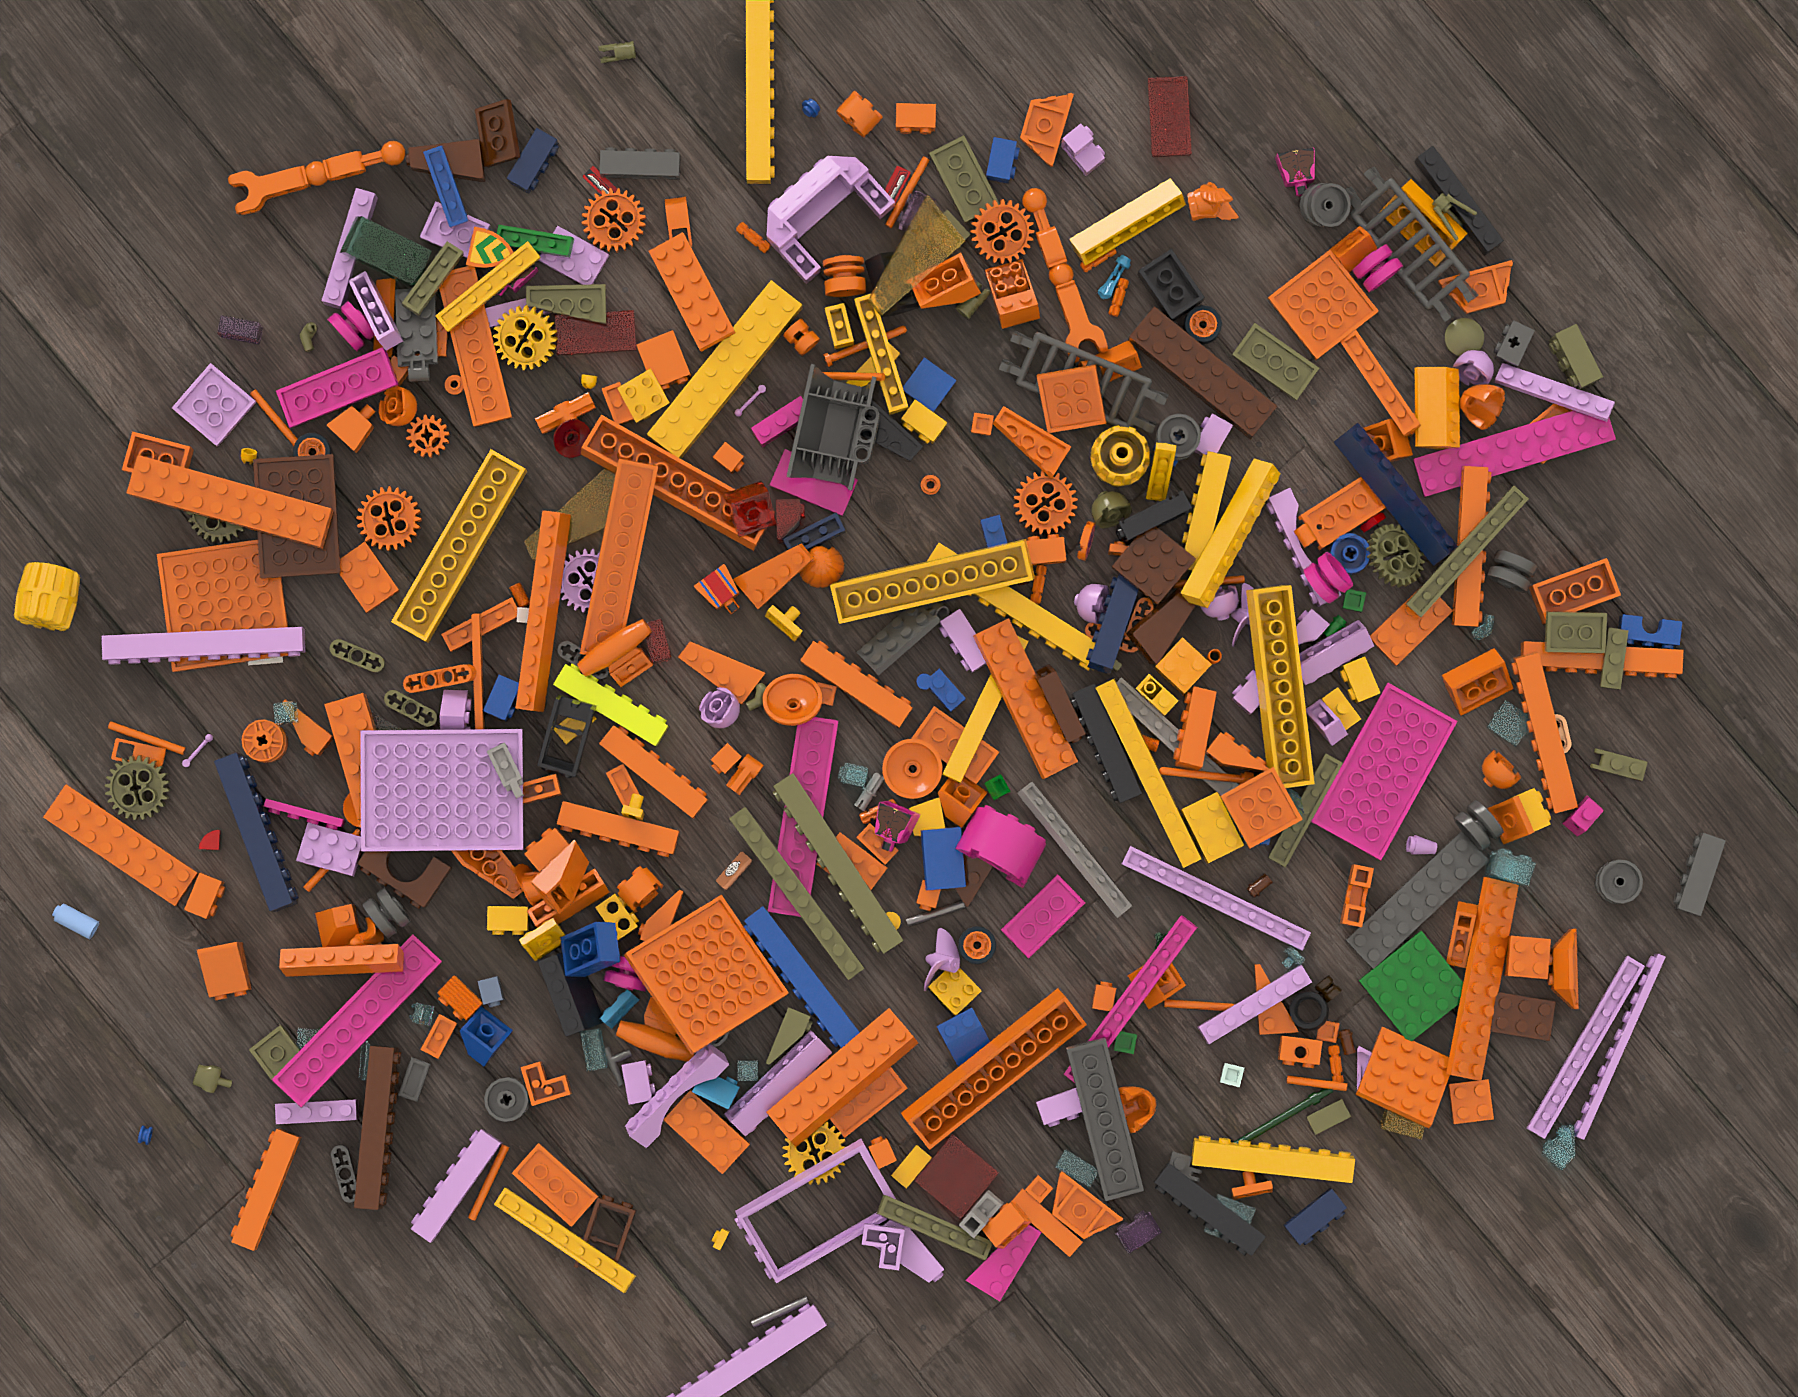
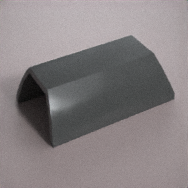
M811 364L786 477L815 478L840 483L852 491L858 464L865 465L871 461L879 427L880 414L876 407L871 406L876 377L872 376L870 383L860 387L835 381L818 369L815 364ZM870 411L876 413V418L872 421L865 418L866 414ZM864 431L872 433V437L869 440L861 438ZM861 450L868 452V456L863 460L857 458V453Z

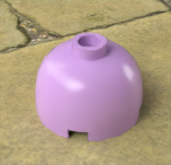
M1466 351L1459 356L1453 366L1459 369V380L1468 386L1469 382L1474 385L1489 384L1494 373L1493 362L1483 351Z
M1090 584L1085 586L1076 595L1074 604L1077 606V612L1083 620L1098 624L1101 612L1105 613L1107 609L1104 603L1107 594L1110 595L1108 586Z
M1230 585L1228 590H1223L1222 586L1219 587L1209 607L1200 606L1202 611L1209 617H1217L1218 620L1229 618V614L1235 611L1239 602L1236 587Z
M720 687L716 688L717 691L713 693L711 691L707 693L699 706L701 719L713 728L729 727L737 720L740 713V704L736 696L728 689Z

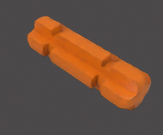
M744 222L737 226V232L744 235L754 246H758L760 251L766 253L770 249L771 245L766 240L763 241V238L751 228L749 229Z
M1114 248L1086 266L1081 262L1080 266L1084 272H1088L1093 266L1096 267L1106 261L1108 257L1114 256L1117 251Z
M1119 278L1118 288L1115 290L1111 303L1112 306H1110L1108 312L1111 316H1119L1120 307L1126 293L1125 289H1127L1129 284L1127 279Z
M1037 565L1035 573L1037 574L1034 578L1033 594H1031L1030 598L1036 604L1041 603V593H1043L1045 582L1044 575H1046L1047 567L1044 565Z
M894 799L889 800L890 802L896 804V801ZM878 805L869 809V812L864 811L859 814L863 824L877 818Z
M1329 1046L1328 1052L1331 1055L1329 1057L1331 1073H1333L1332 1081L1344 1083L1343 1075H1341V1057L1338 1054L1340 1053L1339 1046Z

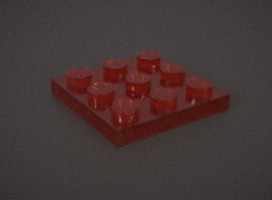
M952 1134L914 1181L961 1219L999 1172Z

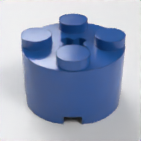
M1353 533L1338 537L1329 549V553L1341 563L1349 575L1357 574L1364 569L1369 562L1367 556L1371 554V552L1366 550L1369 547L1367 541ZM1347 550H1349L1350 553H1354L1351 559L1345 556Z

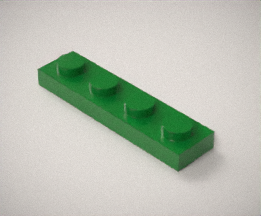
M498 225L496 233L513 249H519L528 241L538 253L568 258L571 256L574 238L571 236Z

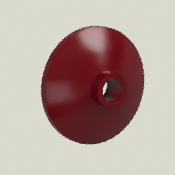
M570 419L561 423L553 436V444L556 451L567 458L580 456L581 447L589 436L590 429L584 422L577 419ZM572 434V437L567 439L568 435Z

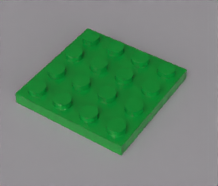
M1422 931L1418 932L1358 980L1406 1040L1411 1042L1460 1003L1463 987L1462 980Z

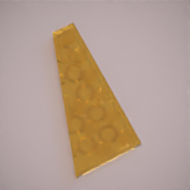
M929 195L925 196L868 299V302L880 316L965 242L964 238Z
M606 468L603 469L558 511L571 515L567 545L605 529L615 473ZM540 528L524 541L532 560L536 559Z

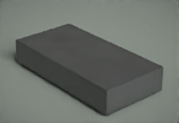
M411 1057L398 1096L418 1102L431 1064Z

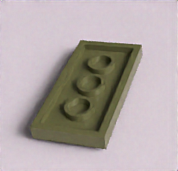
M964 135L929 153L965 224L975 219L974 215L980 216L979 208L986 210V203L992 207L993 200H996L997 204H1000Z
M1256 323L1253 324L1232 354V357L1295 401H1297L1319 370V367Z

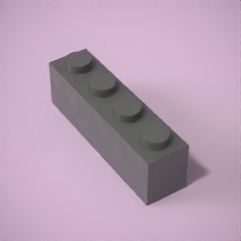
M608 147L605 150H600L601 178L680 180V152H676L674 149H665L664 152H656V149L637 151L635 148L617 151V148Z
M1699 833V836H1695L1692 843L1694 851L1687 858L1686 866H1688L1686 874L1683 873L1680 879L1682 887L1680 893L1677 892L1673 903L1676 905L1674 909L1694 916H1701L1726 840L1706 833Z

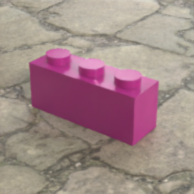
M801 396L751 428L752 433L762 448L798 425L803 402Z

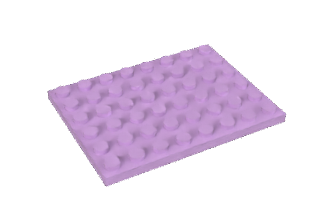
M522 729L361 731V852L523 850V796L516 799L512 790L507 792L487 753L488 750L505 743L523 781ZM521 785L519 787L523 793V785Z

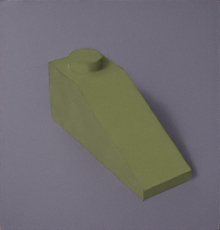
M788 1007L766 1064L770 1065L801 1038L804 1032L810 1031L813 1021H810L811 1016Z

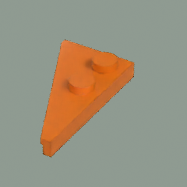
M1260 964L1254 965L1256 992L1271 983ZM1282 1001L1258 1014L1259 1035L1298 1032Z

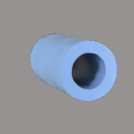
M64 903L61 906L57 905L52 914L55 922L88 939L93 937L99 926V921Z

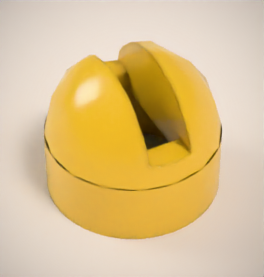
M582 374V386L586 389L594 388L597 383V376Z
M250 448L241 450V460L244 464L247 461L250 465L253 463V459L257 458L256 450Z

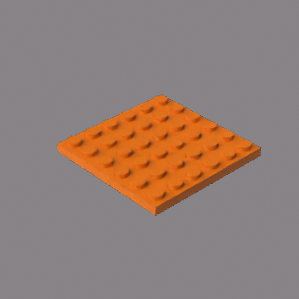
M258 540L157 554L167 633L288 627L282 577L260 578ZM281 653L280 657L288 656V653ZM260 654V658H248V655H240V659H228V656H220V660H208V657H200V661H188V658H180L179 662H171L172 672H180L277 657H268V654Z
M722 895L624 954L691 1055L789 994Z

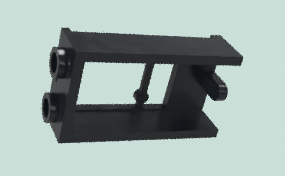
M1182 490L1178 492L1176 497L1173 495L1170 499L1167 498L1123 520V522L1120 521L1117 525V531H1115L1120 542L1124 541L1128 544L1134 541L1138 535L1154 527L1159 528L1189 513L1188 510L1192 507Z
M558 694L554 701L537 766L546 772H559L561 776L566 778L576 777L579 772L596 705ZM558 714L585 722L584 732L580 729L574 730L556 724ZM555 727L576 733L577 736L582 735L575 763L547 755Z

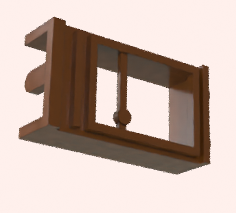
M603 1195L602 1198L597 1197L583 1240L588 1243L589 1239H592L593 1242L598 1241L618 1248L615 1258H611L618 1263L636 1209H633V1204L624 1201L619 1204L613 1202L614 1198ZM600 1207L629 1216L619 1245L599 1239L597 1236H591ZM575 1261V1268L580 1267L582 1269L588 1270L591 1273H594L582 1264H580L579 1262Z

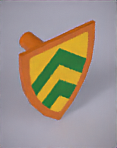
M474 226L466 265L480 268L495 267L514 252L510 245L498 234Z

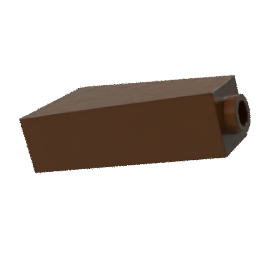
M479 139L408 148L409 154H406L407 166L411 167L412 171L431 174L423 152L443 145L454 178L485 182Z
M1177 588L1126 633L1149 664H1158L1195 607V604L1189 603L1181 594L1183 588Z
M1050 664L1036 670L1035 679L1068 743H1075L1081 740L1082 736L1086 733L1056 670Z

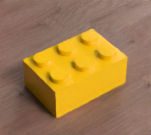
M1218 792L1180 810L1206 864L1244 846Z

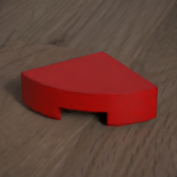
M1380 512L1362 524L1360 528L1365 533L1387 517L1383 512Z
M221 830L207 833L201 840L199 849L220 850Z

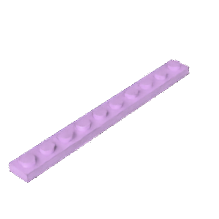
M1132 846L1129 847L1122 862V865L1301 951H1303L1311 932Z
M1654 954V956H1650L1646 964L1648 970L1645 975L1642 974L1638 982L1640 988L1631 997L1630 1003L1632 1006L1623 1015L1622 1022L1624 1024L1615 1033L1614 1040L1616 1042L1613 1048L1610 1047L1607 1051L1605 1058L1608 1060L1605 1066L1602 1065L1597 1074L1599 1080L1590 1089L1589 1094L1591 1098L1582 1107L1581 1113H1583L1581 1120H1577L1574 1125V1136L1584 1140L1665 960L1663 955Z
M1629 956L1625 957L1526 1129L1543 1139L1546 1138L1644 969V965Z

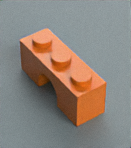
M1355 864L1351 865L1340 924L1358 928L1362 927L1366 910V896L1371 885L1374 868Z

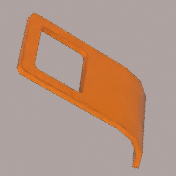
M686 197L665 199L669 238H672V229L687 228L689 244L692 247Z
M119 738L115 739L111 756L112 760L122 762V758H117L116 753L119 742L134 745L132 756L135 757V760H137L139 755H142L143 761L146 757H150V763L155 760L157 761L156 767L163 765L165 748Z

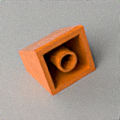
M233 942L197 950L209 997H215L216 1001L226 999L227 994L234 993L236 997L246 995V991L251 990L243 942Z

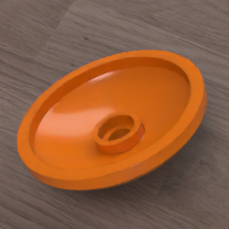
M801 674L780 676L774 679L763 693V707L766 714L773 721L783 725L793 726L806 723L818 714L822 706L820 687L814 680Z
M919 739L902 740L892 746L887 752L882 767L883 777L888 787L897 795L908 799L921 798L931 793L939 784L942 776V761L938 752L929 743ZM911 765L916 766L917 770L915 773L909 771Z

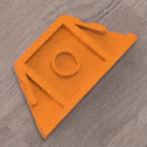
M1073 93L1057 97L1051 96L1046 99L1031 100L1020 140L1050 167H1053L1074 96Z
M1512 260L1470 271V276L1465 281L1478 293V296L1469 303L1458 287L1448 295L1466 314L1505 304L1511 267L1513 265ZM1458 275L1440 279L1438 284L1444 288Z
M1062 1171L1060 1172L1052 1215L1080 1237L1086 1239L1123 1220L1122 1217Z

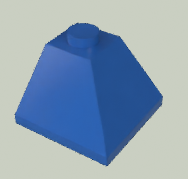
M481 1006L461 1028L460 1034L468 1055L482 1066H485L513 1030Z

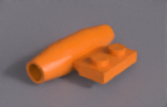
M644 619L620 629L595 646L577 663L580 671L587 677L608 667L610 675L620 687L624 686L653 666L652 661L641 648H637L652 631Z
M650 997L644 1014L645 1025L620 1021L616 1036L637 1048L665 1058L686 1062L694 1056V1054H690L682 1040L675 1036L677 1034L652 997Z

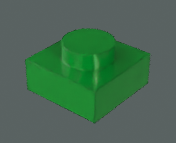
M1352 589L1347 590L1342 609L1362 613L1366 592Z
M1001 774L984 783L993 800L1011 792Z
M1121 1031L1115 1039L1114 1051L1134 1054L1137 1034Z

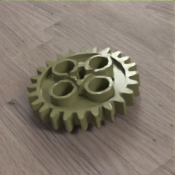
M186 512V514L192 516L188 522L195 523L192 529H199L197 535L201 536L204 534L205 540H208L211 536L213 543L216 542L217 538L223 543L224 537L231 541V535L238 538V530L245 532L241 526L226 523V527H223L222 521L219 520L215 528H210L209 521L212 518Z
M1393 524L1384 525L1376 529L1375 533L1370 535L1371 539L1367 541L1370 546L1366 548L1367 551L1371 552L1367 558L1372 559L1369 566L1375 567L1373 573L1379 572L1378 579L1384 577V583L1390 582L1391 587L1395 585L1398 588L1406 587L1417 581L1416 578L1421 576L1419 572L1424 570L1420 565L1425 563V561L1420 559L1424 554L1419 552V547L1404 529L1401 530L1399 524L1395 527ZM1402 551H1407V552H1408V553H1405V554H1403V555H1401V556L1398 555V556L1393 557V558H1391V559H1389V560H1386V561L1383 560V558H1387V557H1389L1390 555H1391V556L1396 555V554H1398V553H1400V552H1402Z
M139 755L137 760H135L134 756H130L129 761L123 758V765L119 762L115 763L117 770L110 769L113 776L106 777L111 781L109 784H105V787L110 788V791L106 792L105 795H111L112 797L108 800V803H115L112 809L120 808L119 815L126 812V819L133 815V820H137L140 815L141 819L144 820L146 819V813L149 817H153V811L156 813L160 812L158 806H165L162 800L169 799L165 792L171 791V789L166 788L165 785L170 783V781L164 780L168 773L161 774L160 771L163 769V766L156 767V760L150 763V757H146L144 761L142 755ZM143 771L149 773L148 781L142 779ZM124 774L130 778L128 785H125L122 781ZM141 785V789L135 790L134 786ZM148 790L153 793V799L151 801L147 800L145 797V794ZM128 794H131L134 798L132 805L126 801Z

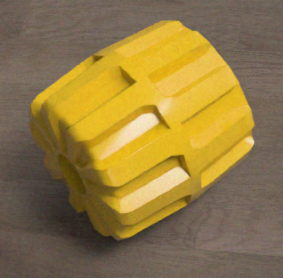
M1113 426L1102 432L1095 440L1091 449V464L1101 481L1107 482L1114 487L1129 486L1138 481L1145 474L1149 466L1150 451L1148 442L1133 427ZM1116 453H1123L1126 457L1119 458Z
M41 562L27 563L17 590L15 619L25 625H33V627L39 629L42 627L51 631H55V629L66 631L69 629L77 606L80 575L71 569Z

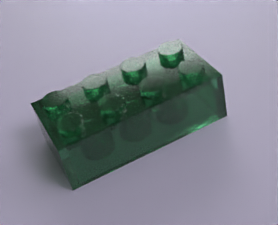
M363 216L355 217L340 253L409 287H414L420 279L432 252Z

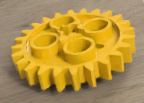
M519 305L516 307V312L511 308L509 309V314H502L504 320H497L501 326L494 327L498 331V333L493 335L494 338L498 339L494 345L500 346L496 352H503L501 359L508 358V365L515 362V368L521 364L523 370L527 368V365L532 370L535 364L540 367L542 365L541 360L546 363L548 361L547 356L551 357L553 355L550 349H555L557 346L552 344V342L557 341L558 338L552 335L557 330H551L550 327L553 326L554 322H547L550 317L549 315L542 317L543 310L536 313L535 306L529 311L528 305L524 306L523 310ZM519 319L526 322V328L519 327ZM535 323L534 328L527 336L528 340L522 344L519 352H516V348L524 338L523 335L528 332L531 324ZM535 330L542 332V339L535 337ZM508 336H513L516 339L515 345L508 342ZM525 347H530L532 349V356H529L525 353Z
M826 1122L824 1126L819 1127L810 1135L814 1147L820 1149V1152H818L820 1161H823L825 1153L831 1152L835 1154L845 1148L841 1144L846 1140H839L841 1132L834 1133L836 1130L835 1126L829 1129V1122ZM822 1133L826 1136V1141L819 1145L815 1139L818 1134ZM785 1138L789 1145L783 1146V1149L787 1150L788 1153L782 1156L789 1159L784 1164L792 1166L788 1171L790 1173L796 1171L794 1177L806 1170L804 1165L807 1160H813L815 1165L818 1163L816 1157L810 1155L813 1149L808 1138L804 1140L807 1143V1149L804 1152H799L797 1147L789 1139ZM844 1162L838 1164L809 1181V1184L812 1185L813 1181L816 1180L817 1184L820 1185L821 1179L828 1183V1176L835 1179L834 1172L841 1173V1170L838 1168L839 1165L845 1166L846 1164Z

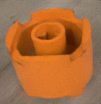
M853 91L836 110L838 116L863 138L883 118L877 110H872V103L866 98L863 99L856 91Z
M637 867L632 872L633 876L628 881L625 879L617 886L619 889L618 896L634 913L638 912L637 907L644 908L659 894L656 891L659 887L661 890L663 888V884L647 867Z

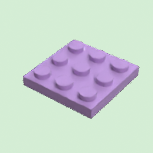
M210 363L174 404L172 409L218 447L256 404V401Z

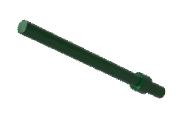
M1324 1088L1317 1093H1311L1307 1099L1233 1143H1239V1140L1251 1141L1312 1104L1315 1106L1320 1103V1100L1333 1093V1090Z

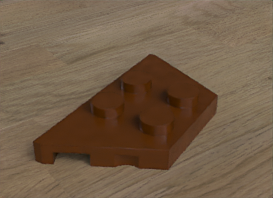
M963 854L966 887L955 889L965 906L969 907L993 866L979 858L972 859Z

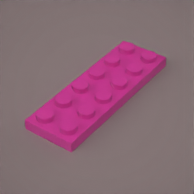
M382 347L276 390L289 428H293L399 384L387 351Z

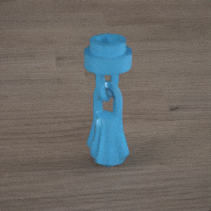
M1121 255L1115 260L1117 265L1114 271L1110 274L1105 284L1098 289L1097 293L1101 299H1108L1112 296L1114 287L1124 269L1128 270L1131 266V260L1128 257Z

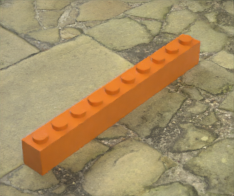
M542 511L516 709L544 712L571 519L570 514Z

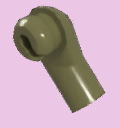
M313 322L307 323L300 333V339L305 352L314 350L311 339L317 331V325Z
M764 683L756 685L755 698L746 702L749 711L763 705V693L767 687Z

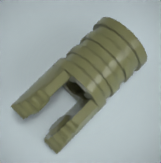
M634 41L598 46L599 51L614 50L615 52L614 56L600 58L601 63L631 58L636 59Z
M977 282L979 290H981L982 284ZM985 289L977 298L973 297L959 303L955 309L969 320L971 315L991 294V291Z

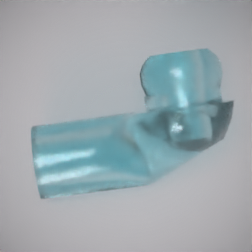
M1485 614L1483 625L1473 629L1472 636L1476 640H1482L1492 634L1495 616Z

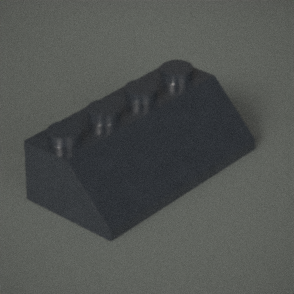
M562 953L538 961L566 1037L604 1023L600 1019L602 1013L588 976H565Z

